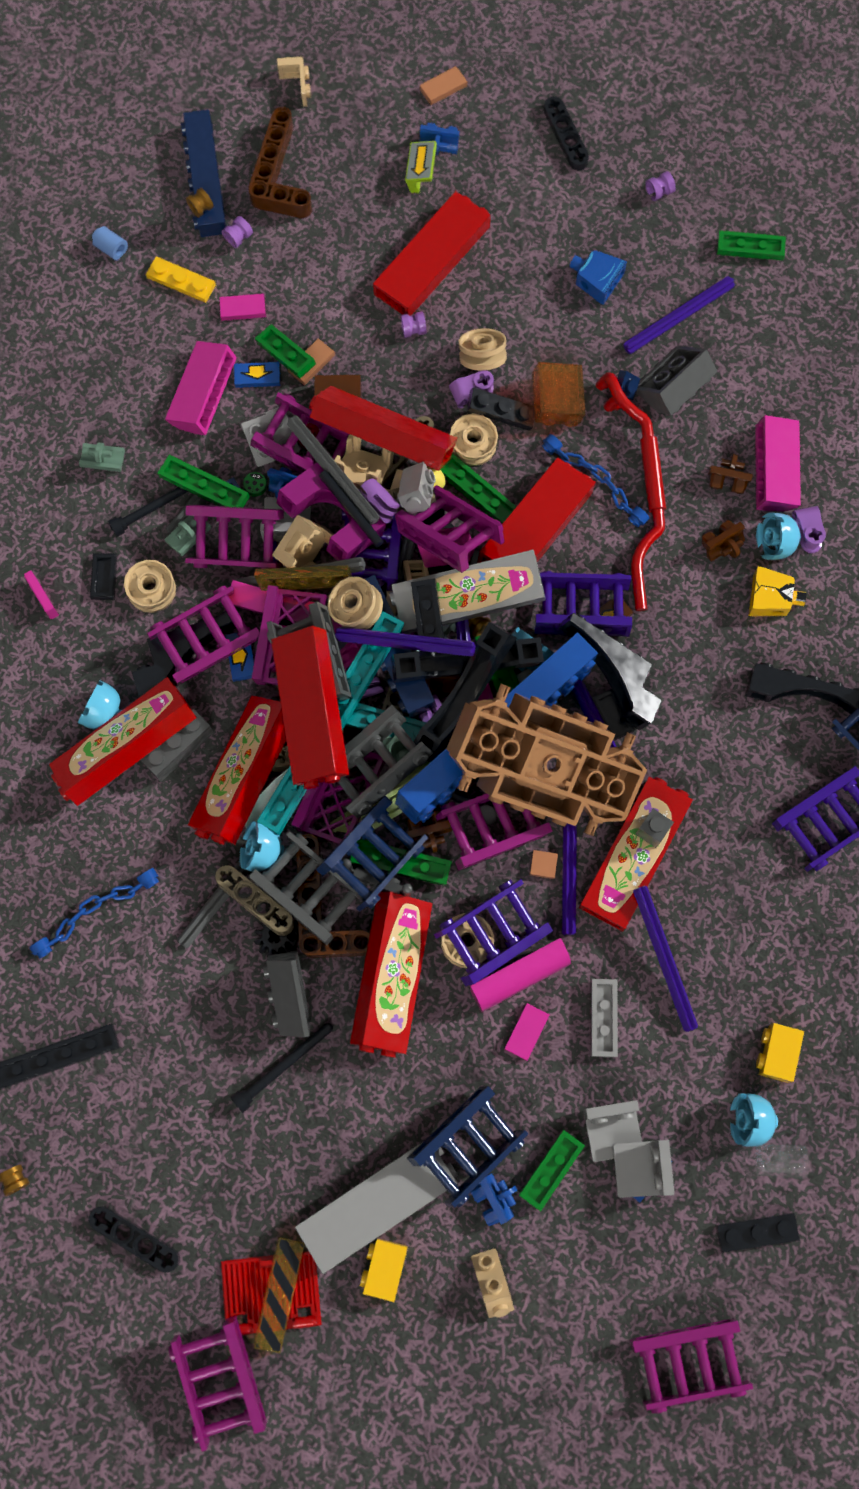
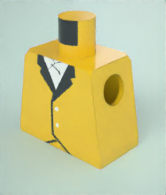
M758 566L753 574L748 616H787L792 605H805L807 594L806 592L794 591L795 579L792 576Z

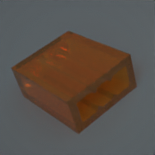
M538 362L532 373L535 423H543L544 425L565 424L568 427L579 425L586 415L582 365Z

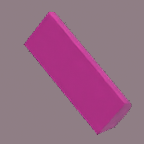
M196 342L165 418L172 426L190 433L206 436L237 358L227 344Z
M765 415L755 425L756 510L790 511L801 506L799 420Z
M559 938L471 985L470 992L481 1012L569 966L571 960L563 941Z

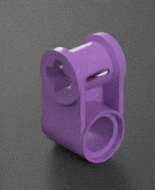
M484 370L454 380L449 385V388L458 408H464L463 405L468 404L469 393L473 387L493 393L494 377L491 372Z
M818 506L793 510L792 518L797 522L801 533L800 544L802 549L808 553L818 552L826 537Z

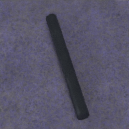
M326 470L321 472L319 478L376 547L381 546L384 542L329 473Z

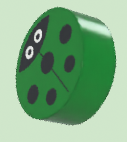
M253 472L244 478L243 486L250 496L257 497L264 494L267 489V483L262 474Z

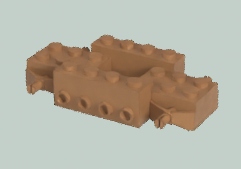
M500 684L495 698L470 702V704L465 703L446 749L449 751L450 757L463 771V776L457 786L458 789L467 792L472 778L480 777L476 786L489 795V800L501 805L503 801L511 803V808L524 812L525 809L531 810L532 815L541 819H545L546 816L551 817L552 822L564 827L567 823L576 826L584 809L590 819L584 833L594 836L599 823L626 820L647 772L642 763L633 755L634 751L630 750L636 738L635 735L627 732L620 747L610 748L615 734L607 730V724L594 720L592 723L587 721L588 717L576 712L571 715L566 713L567 709L553 704L551 707L545 705L546 701L538 697L531 696V698H527L517 693L514 694L508 708V703L505 700L511 688ZM552 758H556V766L553 769L548 770V761Z

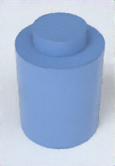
M105 226L96 229L92 235L93 245L114 260H119L127 250V241Z

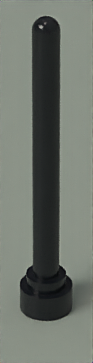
M177 487L123 518L115 516L107 522L116 537L125 533L124 530L128 529V525L184 495L188 491Z
M331 1023L324 1024L250 1088L233 1094L230 1098L242 1113L248 1110L253 1102L252 1099L331 1033L333 1025Z

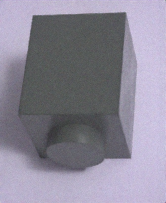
M653 808L635 835L657 848L674 822Z

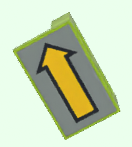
M436 141L410 143L405 181L411 193L420 192L421 182L432 181Z

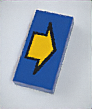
M280 363L234 364L235 388L280 386Z
M238 633L225 635V638L231 642L239 636L237 635ZM249 645L229 657L233 682L252 678L254 658L252 646Z

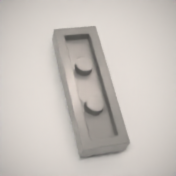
M617 979L591 980V1057H618Z

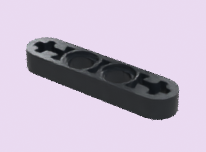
M555 96L547 98L544 104V114L570 167L578 171L585 169L588 166L589 154L564 102ZM551 105L557 108L558 115L555 116L556 112L554 108H550ZM565 122L568 126L561 129L556 124ZM567 139H573L576 142V144L573 146L566 145L565 141ZM576 151H577V155H578L579 159H583L582 162H579L578 159L575 160V157H576V153H575V152H576Z
M105 1206L97 1207L90 1212L89 1224L95 1231L154 1268L167 1273L179 1266L180 1255L176 1249L117 1212ZM105 1212V1218L110 1222H114V1218L118 1219L112 1226L110 1233L107 1232V1229L110 1228L109 1225L101 1223L98 1226L96 1224L98 1222V1219L95 1217L96 1214ZM122 1224L127 1225L131 1231L129 1238L126 1240H121L117 1236V1229ZM143 1238L150 1239L153 1244V1248L148 1254H143L139 1250V1242ZM158 1245L162 1247L159 1251L161 1254L168 1255L171 1253L173 1255L171 1258L174 1261L173 1265L169 1264L164 1267V1260L158 1256L155 1257V1261L151 1259L157 1252Z

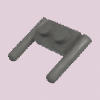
M345 858L342 860L344 862L343 865L361 883L372 888L379 883L364 867L363 869L356 867V870H354L350 859ZM394 877L382 890V892H394L413 898L412 886L410 884L402 886L400 881Z

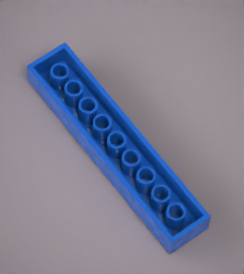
M576 633L508 693L505 700L508 703L507 707L509 708L515 693L527 698H531V696L538 697L546 701L545 705L551 707L553 704H557L556 700L561 695L564 697L568 695L578 680L583 681L592 672L591 669L596 665L594 660L598 652L579 633ZM445 749L398 791L395 804L415 825L420 820L423 823L426 822L434 814L433 810L438 804L441 807L452 798L451 794L460 783L463 771L450 757L449 751Z

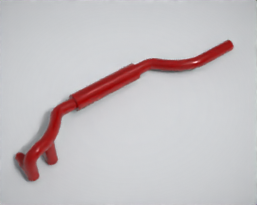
M607 372L596 382L597 389L602 391L609 388L612 394L604 403V409L607 412L623 409L630 417L639 422L642 431V439H640L648 508L649 512L652 513L654 525L641 539L634 551L631 562V577L636 611L647 610V601L643 577V561L649 547L665 530L664 511L666 510L658 441L657 437L654 436L653 425L649 416L626 397L616 375Z

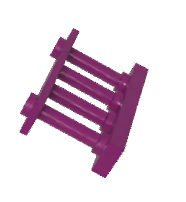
M278 392L274 402L279 405L278 410L265 433L262 432L260 434L256 431L250 444L255 449L302 474L313 466L315 462L314 457L309 451L306 456L302 457L294 453L293 448L298 441L296 435L292 432L287 442L282 444V446L274 442L273 439L287 411L300 417L305 425L308 422L316 425L320 429L316 439L321 445L328 434L340 440L332 455L334 460L337 455L341 456V458L346 451L347 438L350 434L310 418L311 410L297 403L291 395Z
M436 485L433 487L436 501L431 503L430 508L426 511L410 515L401 509L395 514L398 532L463 573L469 568L467 557L468 553L489 538L500 545L504 543L503 526L498 520L491 518L456 497L450 491ZM441 508L448 512L431 525H426L422 522ZM456 518L464 522L447 535H442L438 532ZM472 528L480 532L464 545H458L454 542Z
M205 505L186 506V515L194 516V520H196V557L185 558V563H193L194 568H208V564L261 567V570L267 572H275V568L283 567L281 562L273 561L272 555L274 524H276V520L284 519L283 509ZM208 517H216V521L219 522L218 558L205 557L206 521H208ZM231 518H239V523H241V559H228V522H231ZM253 519H262V524H264L263 561L250 560L251 523H253Z
M222 586L213 592L214 596L166 623L160 621L150 627L151 631L147 633L149 639L153 640L158 637L176 667L174 669L176 673L172 677L177 686L258 641L260 632L257 627L252 630L250 627L247 628L229 596L234 594L233 586L228 588ZM220 601L239 632L237 634L239 637L231 642L225 638L208 609ZM199 613L218 643V649L210 654L204 650L187 621ZM178 625L197 655L195 657L197 661L189 666L183 662L166 633Z
M487 793L455 805L454 802L448 803L440 807L442 811L435 816L437 821L448 818L462 851L460 853L461 857L455 861L458 871L545 837L553 832L549 822L541 825L540 822L536 821L535 816L531 814V810L525 809L522 814L528 825L526 827L527 831L519 834L518 830L515 831L504 804L501 805L492 801L506 833L504 836L505 840L497 843L496 839L492 838L479 807V804L490 801ZM470 809L484 842L482 844L483 849L475 851L474 848L470 847L456 813Z
M237 1317L227 1318L220 1333L193 1342L182 1344L180 1334L175 1335L170 1343L171 1346L168 1347L169 1356L172 1363L176 1362L194 1424L192 1436L196 1444L199 1443L201 1451L207 1450L210 1443L209 1436L245 1424L248 1426L252 1425L254 1434L265 1431L267 1419ZM220 1344L229 1346L231 1355L228 1356L227 1360L190 1371L186 1355ZM230 1370L237 1373L239 1382L236 1383V1386L198 1398L194 1382ZM237 1397L240 1399L244 1398L247 1409H244V1413L208 1425L205 1424L201 1409Z
M732 1318L630 1339L632 1351L634 1353L639 1352V1355L643 1356L651 1399L643 1401L644 1408L651 1410V1413H662L667 1411V1406L726 1394H730L731 1397L747 1395L746 1390L753 1389V1385L748 1380L741 1381L732 1338H734L733 1333L740 1332L738 1320ZM718 1337V1340L722 1342L730 1378L729 1384L714 1385L706 1348L708 1338ZM691 1342L692 1346L696 1348L704 1389L688 1392L679 1349L682 1348L681 1344ZM665 1347L666 1351H669L678 1394L662 1397L653 1356L655 1349Z

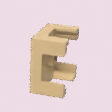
M349 435L344 457L341 460V456L337 455L334 461L357 489L366 493L361 485L368 479L373 478L381 485L383 484L392 468L394 452L383 448L381 457L361 450L362 439Z
M297 515L272 555L289 570L296 572L299 567L316 565L313 560L325 542L328 544L330 537L334 534L326 527Z

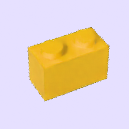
M776 1023L770 1024L769 1028H765L761 1040L762 1043H765L764 1051L759 1053L756 1062V1068L760 1069L758 1075L786 1083L794 1082L804 1031Z
M378 1238L376 1244L370 1243L367 1259L371 1260L369 1271H363L360 1283L361 1287H365L363 1294L391 1302L395 1301L408 1246Z

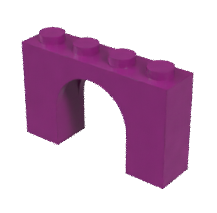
M317 462L279 490L276 503L292 519L316 503L326 502L340 507L346 513L349 523L330 537L326 551L337 561L355 558L373 543L319 478L320 473L324 470ZM379 518V521L371 526L382 537L387 523H384Z

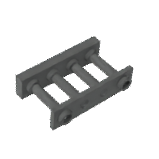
M319 602L308 605L311 613L308 618L284 628L272 621L267 622V637L271 644V639L309 626L326 629L337 699L344 701L352 698L327 606Z
M393 705L387 708L345 745L348 770L350 771L356 765L371 784L360 795L346 776L340 777L338 782L353 801L346 809L358 819L369 813L377 802L417 767L425 764L428 758L434 754L422 741L418 745L412 741L401 727L407 720ZM392 733L396 735L409 752L398 762L383 744V740ZM373 749L377 751L390 768L380 778L377 777L364 760V757Z
M289 831L286 836L291 845L267 872L263 871L260 873L255 869L249 878L327 946L333 939L332 934L329 933L332 930L331 926L356 898L361 902L364 899L336 872L329 871L327 879L305 904L301 903L298 906L294 903L292 899L294 898L293 894L324 860L306 846L309 842L299 833L293 835ZM301 850L310 860L285 888L282 887L279 890L273 884L275 882L274 878L292 857ZM338 882L348 890L347 894L324 920L315 921L311 917L313 914L312 910Z

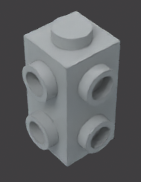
M424 462L405 468L402 472L397 500L400 506L405 508L406 512L410 515L417 512L422 513L430 508L436 479L433 471L428 469Z

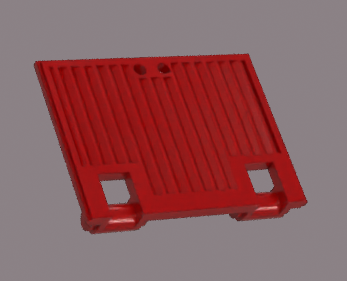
M309 1251L295 1252L299 1260L297 1275L284 1254L221 1261L225 1320L233 1316L247 1314L248 1323L239 1324L242 1335L261 1333L260 1327L263 1315L273 1331L283 1330L267 1303L270 1288L287 1316L284 1330L322 1325L317 1266ZM275 1260L293 1288L291 1302H289L273 1275ZM311 1307V1316L298 1317V1308Z

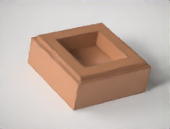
M533 850L530 876L554 879L558 854Z

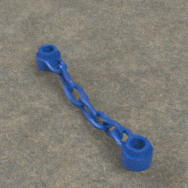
M549 434L543 440L544 444L542 447L550 455L555 452L564 462H568L575 467L583 466L590 470L591 474L601 483H606L612 490L611 495L616 507L626 511L630 515L629 521L636 527L643 526L650 519L649 515L640 507L635 506L633 510L628 507L624 491L621 488L615 487L610 481V473L602 466L589 464L584 461L581 455L570 452L564 453L560 450L563 444L552 434ZM568 456L579 458L578 463L569 462ZM597 468L605 473L607 477L605 476L603 479L596 474ZM619 492L621 493L622 498L624 500V503L621 502L620 505L615 496V494L618 495Z
M151 868L136 879L139 884L135 887L131 885L114 887L111 893L100 898L97 895H93L79 905V912L75 916L62 921L55 933L56 938L49 941L47 937H44L29 947L33 955H37L41 959L52 952L50 946L58 941H66L74 930L75 921L82 915H88L98 909L103 901L110 898L114 900L130 899L134 897L135 891L143 886L147 890L157 884L159 880L157 879L158 874L155 869ZM130 889L128 891L130 895L117 897L118 892H115L116 890ZM93 899H97L94 901L97 905L86 911V908H82ZM65 923H67L68 926L71 925L65 937L63 934L59 935Z

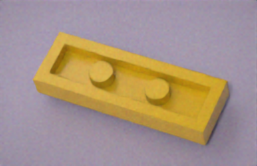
M157 256L146 273L148 279L204 303L207 302L216 286L215 281Z

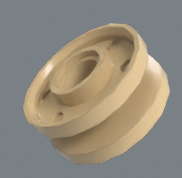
M486 328L474 329L464 333L459 339V348L461 350L459 353L460 363L466 368L479 371L500 367L507 359L505 335L500 331Z
M468 414L457 419L451 427L450 435L457 437L453 454L466 465H482L492 458L496 451L498 433L496 426L490 419L479 414ZM475 438L478 440V442L473 443L470 442L468 439Z
M144 560L136 563L128 570L124 579V589L129 601L136 609L143 612L155 613L164 610L172 603L176 594V584L171 571L165 564L156 560ZM150 583L156 584L151 590L145 589Z
M348 577L341 580L333 588L329 595L327 606L329 615L342 627L367 630L378 621L382 613L383 600L380 592L367 580L360 577Z
M465 913L453 917V921H455ZM475 915L494 945V934L491 926L484 918ZM466 921L455 929L460 937L463 935L472 936L474 944L467 947L475 962L482 964L487 959L485 957L487 953ZM447 934L442 936L441 948L444 956L452 964L461 968H467Z

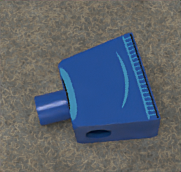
M594 250L586 260L575 255L569 267L578 272L576 285L600 304L604 305L625 274L627 262Z

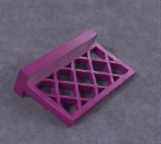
M268 585L252 673V680L256 684L278 685L276 678H270L271 669L275 667V662H273L272 644L267 637V622L272 621L279 624L288 617L292 623H295L290 615L301 607L309 617L310 613L304 605L310 600H320V603L326 606V594L279 589L278 586ZM284 596L294 597L298 604L286 611L283 607Z
M370 752L364 757V760L372 759L378 761L373 772L379 778L385 761L380 755ZM363 774L352 780L349 779L348 775L346 776L352 785L365 780L366 789L371 786ZM321 782L319 787L306 790L291 825L303 834H312L318 838L339 844L342 839L335 837L333 829L345 824L347 828L346 837L359 823L361 817L358 819L353 814L346 817L342 807L349 805L353 801L349 798L340 802L337 792L343 790L340 785L334 788V785L331 783ZM333 794L337 804L324 809L322 804L324 799ZM339 809L343 819L330 825L327 814ZM324 817L327 827L318 831L312 829L314 821Z

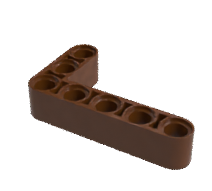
M278 107L272 113L249 184L250 201L254 208L297 218H306L312 213L310 193L304 189L276 183L293 132L291 111L286 107Z
M312 834L302 835L308 842L315 844L313 852L321 858V850L317 838ZM301 850L297 852V874L310 860ZM317 870L313 876L308 877L298 888V906L301 903L305 904L306 901L303 897L307 891L315 892L322 884L321 874ZM322 900L312 910V915L317 917V922L323 920ZM298 922L299 947L304 956L308 958L365 956L368 946L365 949L355 947V941L358 938L363 937L369 941L370 934L366 931L329 932L333 936L332 940L341 939L343 941V947L340 950L334 951L330 949V943L326 946ZM309 940L318 942V947L313 952L305 950V944Z

